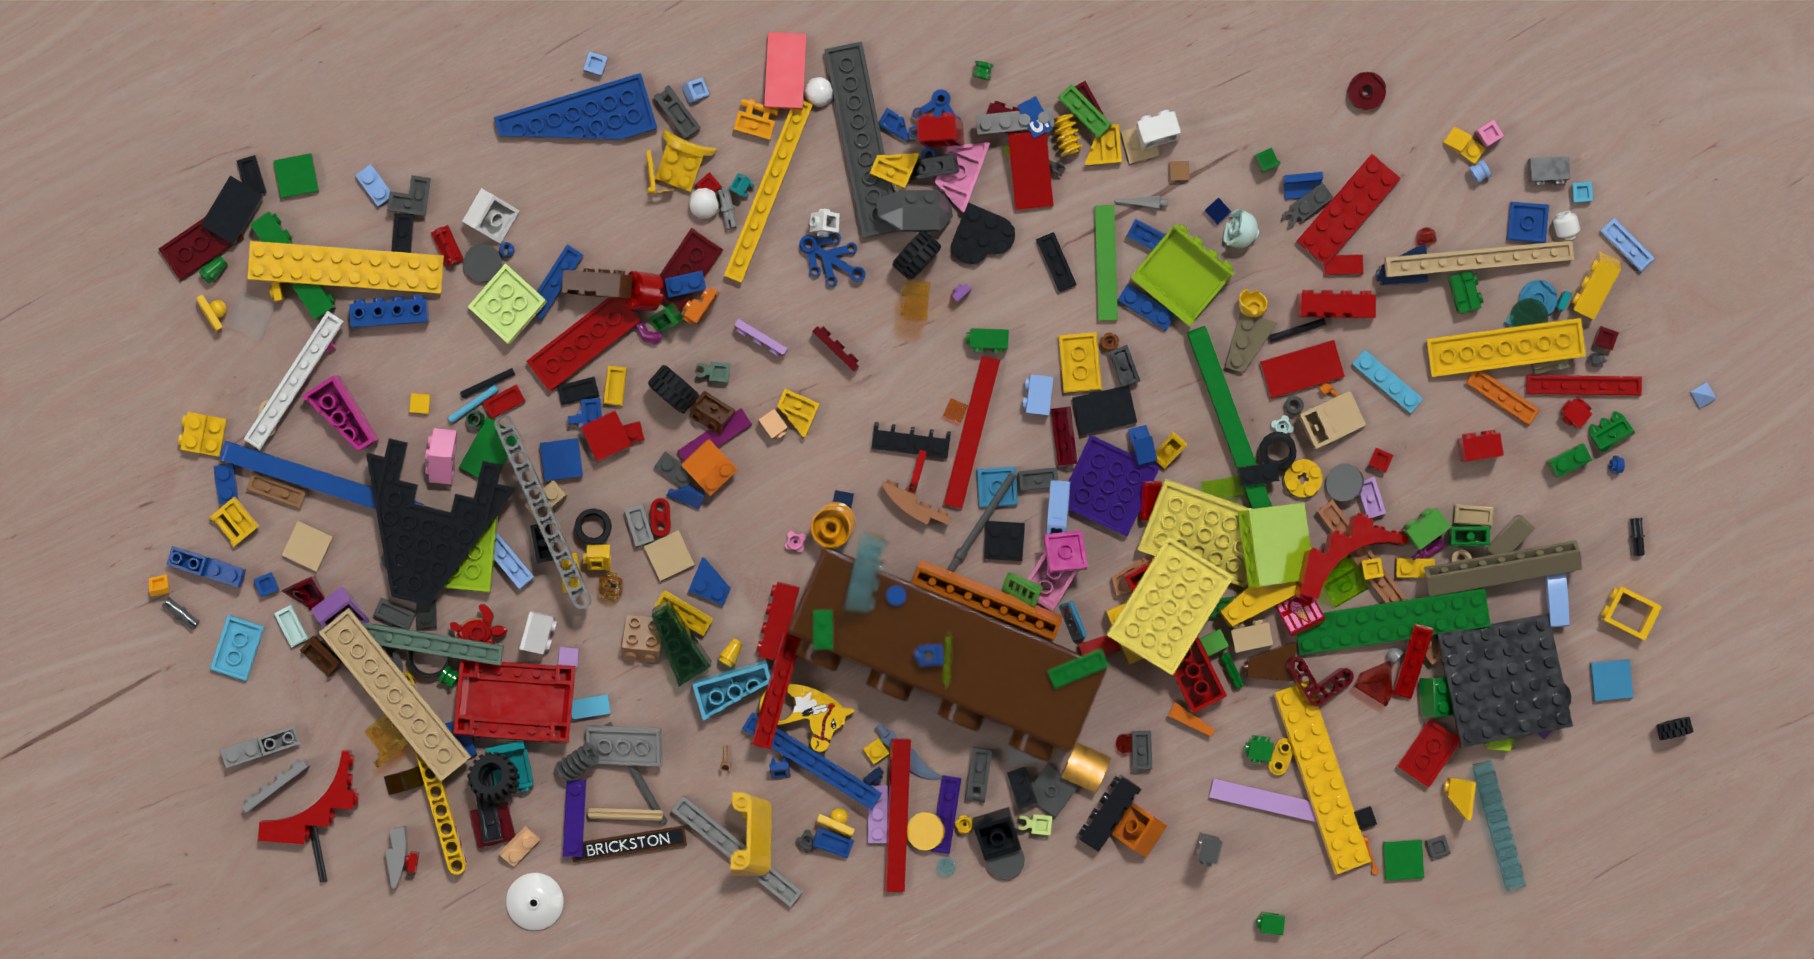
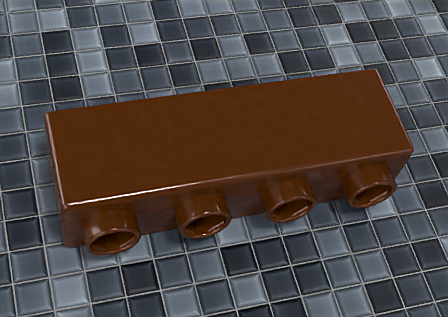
M823 547L788 629L791 635L800 638L795 650L796 656L831 671H837L842 657L871 668L866 681L867 686L902 701H908L913 688L916 687L943 699L937 711L938 716L975 732L980 730L985 717L1014 729L1008 742L1009 746L1046 762L1051 760L1056 747L1067 752L1074 749L1107 671V668L1054 688L1047 670L1081 657V654L828 547ZM892 586H901L906 592V599L900 605H893L887 600V591ZM813 610H833V649H814ZM949 633V637H953L952 660L950 661V658L946 655L947 683H943L945 637H948ZM942 644L943 664L920 666V662H916L915 650H919V645ZM924 651V660H934V651Z

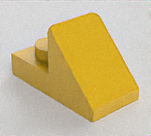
M1455 126L1443 141L1444 144L1473 164L1478 161L1486 149L1472 139L1470 134Z
M1172 432L1155 450L1157 463L1165 469L1188 444L1175 432Z

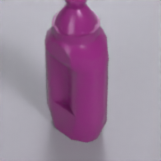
M1439 536L1421 550H1417L1415 556L1411 558L1412 560L1429 558L1442 550L1446 545L1441 536Z

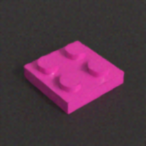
M1082 531L1044 534L1043 540L1049 573L1087 570L1088 563Z

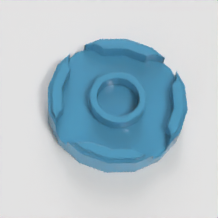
M1534 280L1523 286L1519 293V304L1521 309L1530 317L1542 318L1554 311L1557 305V293L1550 283L1544 280Z

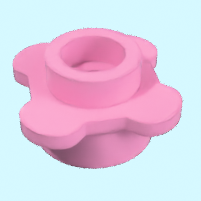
M790 531L787 534L788 542L785 544L786 549H795L797 552L803 551V542L806 536L803 533L795 534L793 531Z

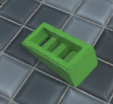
M1008 572L1002 590L1022 602L1035 607L1044 586ZM1011 580L1014 581L1012 588L1009 587ZM1017 584L1021 585L1019 590H1016ZM1024 587L1027 589L1026 593H1023Z

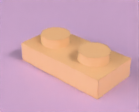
M525 826L499 854L514 867L540 841V838Z

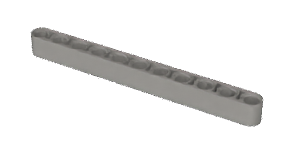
M499 415L495 420L496 430L574 606L578 609H585L591 604V596L519 432L510 416ZM502 418H506L509 421V426L506 429H502L499 425V421ZM512 435L517 439V443L513 447L507 444L508 437ZM518 453L523 454L525 457V461L522 464L515 462V456ZM525 471L532 473L533 477L530 482L523 480L522 476ZM533 489L540 491V497L537 500L531 498L530 493ZM541 506H545L548 509L546 517H541L538 514V509ZM549 524H553L556 527V532L553 535H549L546 532V527ZM556 542H561L564 545L561 553L554 550ZM568 559L572 564L569 570H564L561 566L562 561ZM572 577H576L579 580L577 588H573L569 584V580ZM579 595L586 596V605L578 604L577 597Z

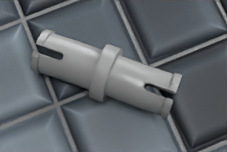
M730 188L719 190L718 193L722 207L720 211L723 212L726 228L738 226Z

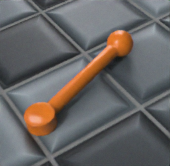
M1364 836L1363 838L1371 859V872L1377 875L1379 869L1376 867L1368 843L1369 837Z

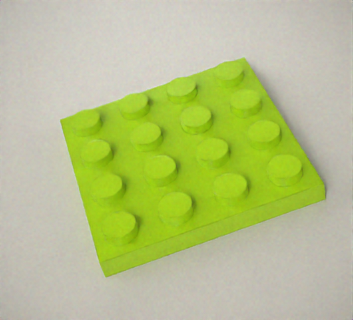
M498 515L490 523L444 588L491 592Z

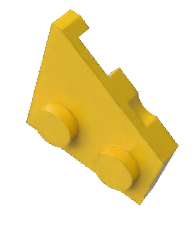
M920 154L877 155L870 174L906 188Z

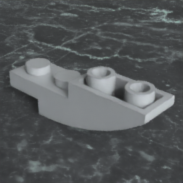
M291 726L221 749L220 753L225 768L298 745L300 741L295 726Z

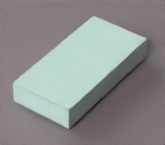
M292 605L274 613L291 648L309 639Z

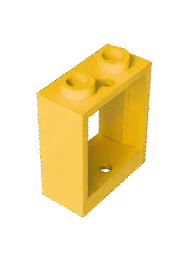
M1622 586L1614 587L1609 595V598H1611L1609 604L1605 605L1601 611V620L1645 641L1662 606ZM1623 593L1650 606L1638 632L1611 619Z

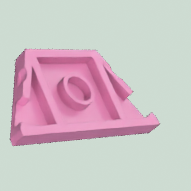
M989 142L948 146L945 154L956 153L960 172L937 176L935 184L961 212L966 210L988 151Z

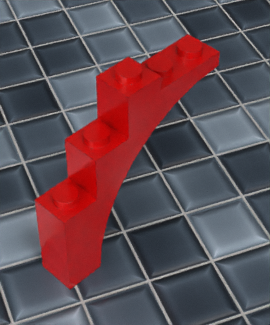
M1357 513V515L1350 517L1347 534L1338 530L1327 534L1324 553L1323 550L1318 548H1312L1304 552L1295 596L1311 601L1318 600L1330 572L1349 553L1373 544L1403 546L1407 544L1408 536H1404L1401 531L1392 530L1389 532L1385 530V527L1373 526L1374 519L1368 518L1367 514Z
M342 750L339 767L333 782L326 793L314 805L292 817L260 821L258 841L305 844L307 840H310L311 829L308 828V825L329 827L331 822L334 823L335 811H332V808L354 809L359 804V794L356 793L357 789L349 788V785L353 784V774H350L351 766H354L355 755H352V750Z

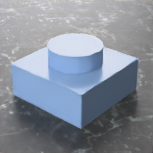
M589 51L583 70L602 76L608 57Z

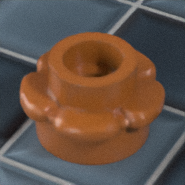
M1111 332L1105 333L1104 337L1100 339L1103 349L1105 351L1117 349L1118 336L1113 335Z

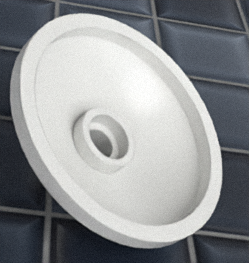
M528 873L516 879L510 886L506 897V906L510 917L517 925L528 930H542L551 926L559 918L564 906V897L560 886L553 878L543 873ZM532 899L537 901L536 906L530 904Z

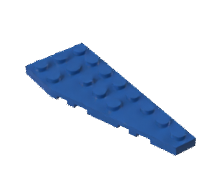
M641 73L494 117L499 136L622 140L658 129Z

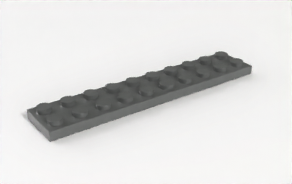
M862 41L824 49L862 237L898 231V229L892 227L887 222L878 219L876 200L893 192L891 182L870 174L877 155H885Z

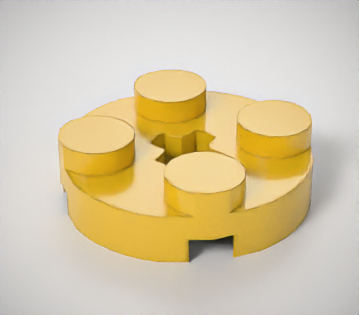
M1300 459L1294 461L1284 472L1286 488L1294 496H1312L1322 485L1323 476L1321 469L1311 460ZM1306 473L1308 481L1301 484L1298 476Z

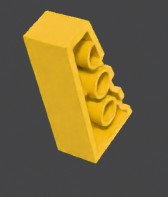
M1288 582L1252 588L1247 586L1217 613L1229 627L1235 626L1294 596L1298 584L1296 582Z

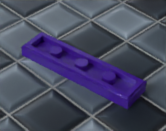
M942 775L936 815L944 824L945 835L941 844L931 849L933 852L950 854L961 778Z

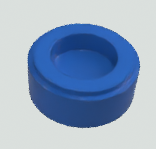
M892 586L887 591V600L893 605H900L906 599V592L901 586Z

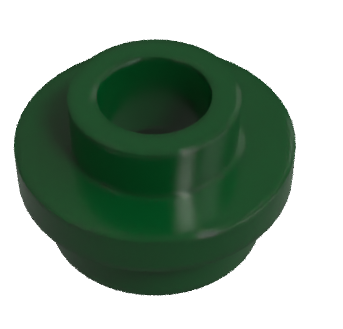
M472 410L466 416V423L472 429L481 428L485 422L484 414L478 410ZM475 417H478L477 423H474Z

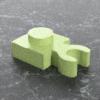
M1033 814V819H1029L1026 815L1019 816V819L1026 820V825L1018 826V829L1026 830L1032 828V834H1051L1052 816Z

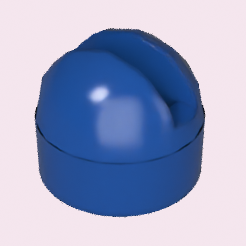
M505 242L500 245L499 252L503 257L510 258L514 255L515 248L511 243ZM506 245H509L508 252L506 255L504 254Z

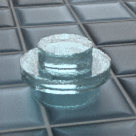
M942 857L937 863V869L940 874L949 876L955 872L956 863L951 857Z

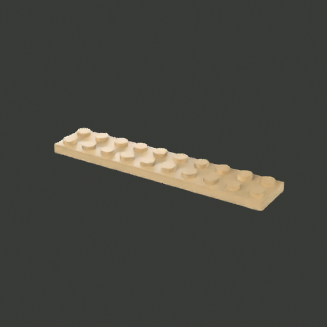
M350 608L319 632L440 781H443L472 757Z

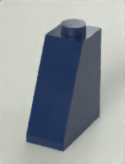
M1421 244L1400 256L1427 254L1426 244ZM1384 263L1379 266V270H1376V281H1380V285L1428 283V273L1386 277Z

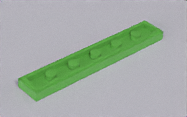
M1114 205L1095 206L1098 321L1118 320Z

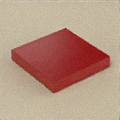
M616 410L581 426L597 461L632 445Z

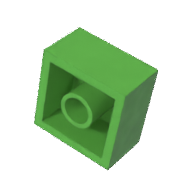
M1428 507L1420 513V518L1417 520L1411 519L1404 525L1405 529L1402 531L1405 536H1408V540L1415 549L1421 550L1451 528L1438 508Z

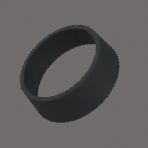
M408 650L407 653L410 668L421 677H435L441 674L449 663V657H447L446 663L441 670L435 673H425L415 666L413 651Z

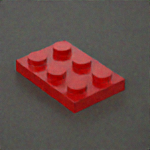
M1428 719L1397 766L1429 788L1458 747L1459 739L1431 719Z

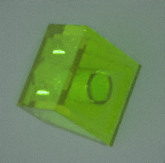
M1350 554L1339 561L1323 585L1335 608L1368 589L1358 565Z

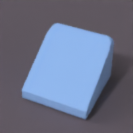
M703 77L682 85V90L688 104L710 95Z

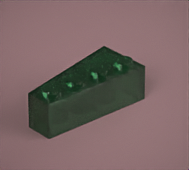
M669 599L653 608L652 617L680 687L711 667L712 660Z

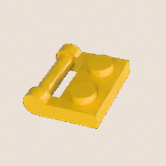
M233 497L209 517L231 541L232 547L238 545L259 527L236 497ZM222 514L240 535L236 536L220 517Z

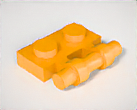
M742 98L740 106L747 107L746 113L738 111L733 130L771 140L776 121L770 120L769 115L777 116L779 109L764 108V104L757 103L754 99L747 100ZM753 109L764 112L763 117L752 115Z

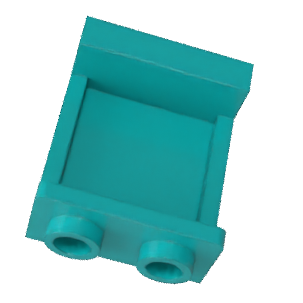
M520 740L486 748V752H491L492 754L498 752L500 755H505L517 767V773L520 775V779H517L520 784L515 789H519V792L531 790L530 786L534 785V779L526 741ZM502 770L492 771L495 785L502 778Z

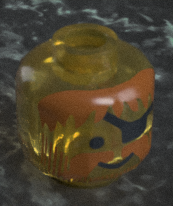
M606 572V576H601L599 578L598 594L603 596L602 599L618 600V597L623 595V578L617 577V573Z

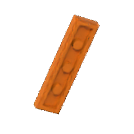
M1482 370L1473 371L1465 384L1528 426H1530L1540 409Z

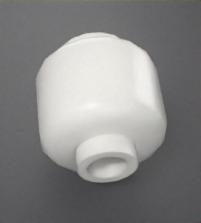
M1571 211L1560 212L1553 220L1557 237L1565 238L1566 241L1576 238V234L1581 230L1577 215L1571 213Z

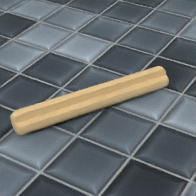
M589 808L588 818L663 820V811Z

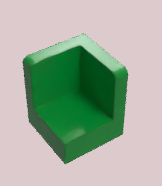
M1272 147L1254 155L1261 173L1281 164L1280 160H1277Z

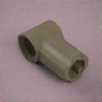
M1570 359L1531 364L1534 375L1572 367Z

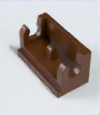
M315 635L300 649L328 677L342 663L341 659Z

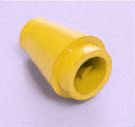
M733 638L719 654L720 658L718 661L732 668L733 664L736 665L743 643Z

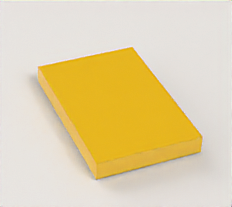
M1097 332L1059 335L1063 393L1102 390Z

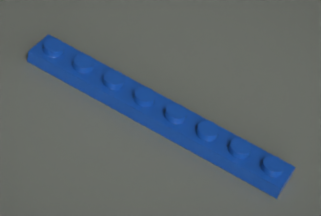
M752 712L742 729L754 735L759 715ZM777 727L772 748L873 810L882 792Z

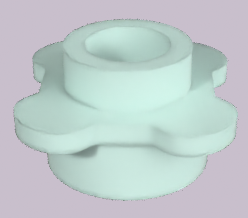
M1285 415L1277 421L1273 420L1271 423L1276 432L1292 433L1294 430L1293 426L1290 425L1289 417Z

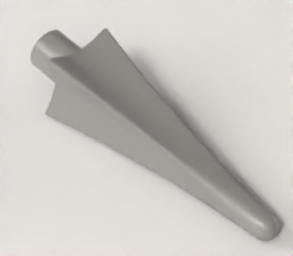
M1160 195L1132 199H1115V203L1138 205L1160 210V206L1168 207V199H1160Z

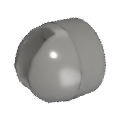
M1391 648L1387 653L1389 661L1395 664L1404 652L1398 648Z

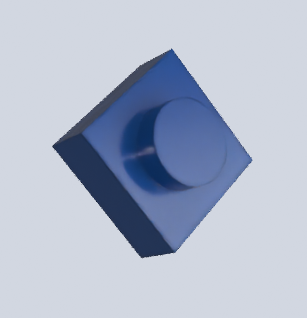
M273 572L253 579L261 597L280 590Z

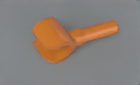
M1326 382L1319 386L1324 395H1327L1329 392L1335 397L1340 395Z

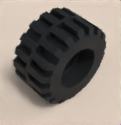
M919 232L894 259L892 266L909 281L913 280L936 256L942 245L927 232Z
M662 365L648 381L649 387L679 413L684 414L699 397L696 390L665 365Z
M487 752L486 756L481 754L478 761L476 759L473 761L474 766H470L468 769L471 771V773H467V778L470 780L468 784L471 790L486 803L497 804L498 801L504 803V799H511L510 795L517 792L515 787H519L520 784L517 779H520V775L517 773L518 769L503 754L500 755L498 752H494V754ZM502 770V778L499 783L491 787L485 786L486 777L490 772Z

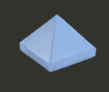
M1707 382L1690 392L1699 408L1717 399Z

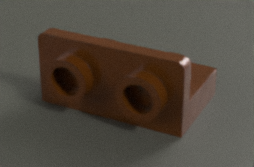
M703 391L691 405L689 416L694 421L706 426L710 431L721 435L724 426L735 415L736 410L708 392Z

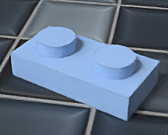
M371 164L355 175L378 207L388 201L391 190Z

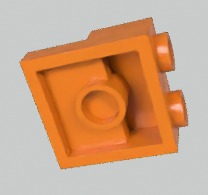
M713 287L710 290L706 288L700 297L702 299L701 303L696 299L693 301L689 300L683 308L685 313L682 319L691 325L694 322L699 324L719 292Z

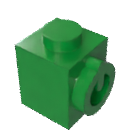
M1252 735V738H1249V742L1245 743L1244 753L1247 754V758L1251 759L1252 763L1262 764V761L1271 762L1274 743L1270 742V737Z

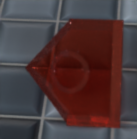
M1387 661L1361 672L1354 687L1387 706L1393 694L1391 662Z

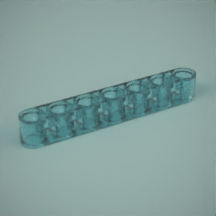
M1489 759L1472 764L1506 890L1508 892L1526 887L1525 877L1493 762Z

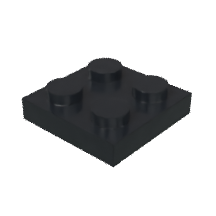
M987 521L984 559L1022 561L1025 523Z

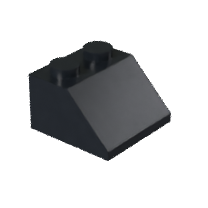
M1009 807L973 818V828L985 861L1022 850Z

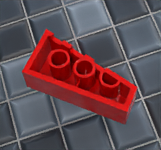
M1302 290V293L1297 294V317L1376 318V295L1371 294V291H1360V294H1352V291L1342 290L1341 294H1335L1333 290H1321V293H1314V290Z

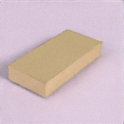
M1455 504L1453 523L1493 526L1494 507Z

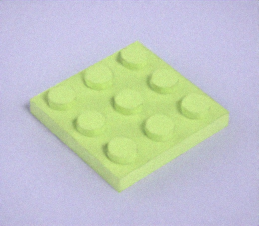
M505 263L469 304L468 308L510 345L548 301Z

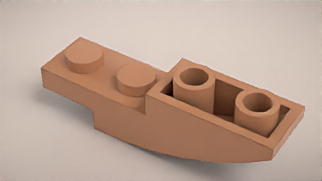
M888 480L887 483H882L889 497L910 516L927 525L930 518L949 525L951 517H948V512L939 508L937 512L931 510V505L922 501L920 504H917L916 501L919 496L915 495L916 492H909L908 487L905 490L898 488V483Z

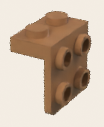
M627 615L621 647V659L645 661L650 664L660 663L664 620L655 617Z

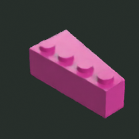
M333 375L302 395L356 450H364L379 440L340 375Z

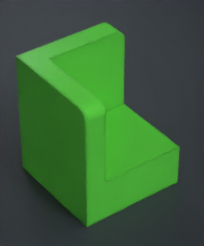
M1220 628L1199 638L1208 656L1229 646Z

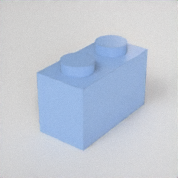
M1030 374V378H1026L1025 390H1028V396L1024 397L1022 409H1026V413L1049 416L1053 377Z

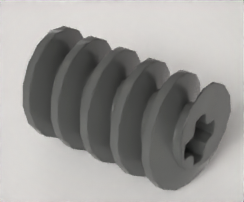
M584 743L578 750L568 754L567 758L564 757L561 761H558L556 769L562 778L567 781H573L576 777L591 769L592 766L598 764V753L592 744Z

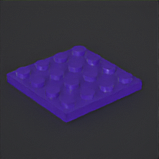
M1090 435L1079 457L1078 464H1076L1068 481L1070 482L1069 510L1124 536H1128L1141 509L1142 482L1154 481L1160 467L1152 463L1138 466L1135 455Z

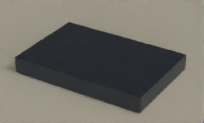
M229 176L201 226L235 245L264 195L236 178Z
M1129 386L1073 397L1081 435L1137 422Z

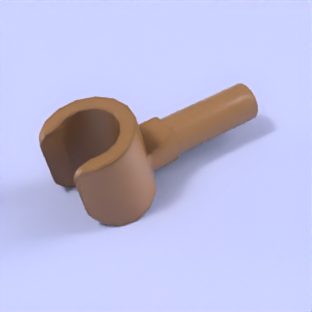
M723 745V762L720 764L721 773L723 765H727L729 772L731 771V763L728 761V745Z

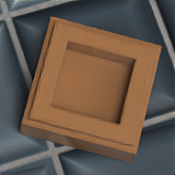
M1189 161L1169 162L1170 181L1190 180Z

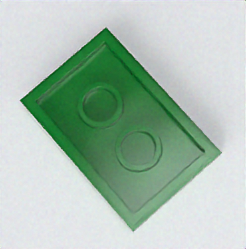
M486 417L483 426L480 428L459 466L478 478L483 460L501 464L502 470L509 458L496 430L494 420ZM499 424L502 429H506V428H507V427H505V426ZM513 435L509 436L507 444L511 447L515 446L517 443L516 437Z

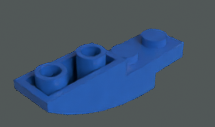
M174 546L171 547L166 565L237 588H241L246 569Z

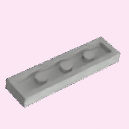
M1052 107L1043 108L1044 112L1038 115L1039 122L1047 123L1049 121L1051 126L1054 127ZM1020 111L975 116L977 135L1029 130L1027 125L1030 123V116L1021 114Z
M299 759L290 765V771L287 773L282 771L274 777L276 779L274 783L270 785L268 782L259 789L261 792L258 795L254 796L252 794L244 800L246 804L242 806L243 810L246 813L309 767L310 764L306 759L302 762Z

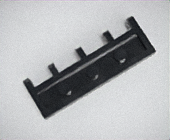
M875 422L872 449L919 454V450L926 451V456L948 458L951 436L949 431H947L946 439L933 437L934 429H930L929 436L914 435L915 427H911L910 434L895 432L896 424H892L891 432L878 430L879 422Z

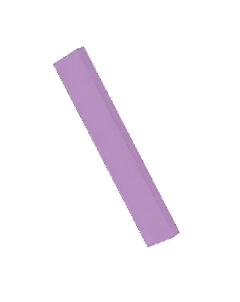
M1213 778L1209 794L1210 798L1317 822L1309 800Z

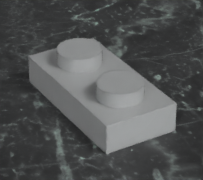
M641 504L625 509L635 546L655 541L644 505Z

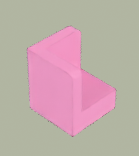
M1494 120L1475 131L1485 148L1504 136Z

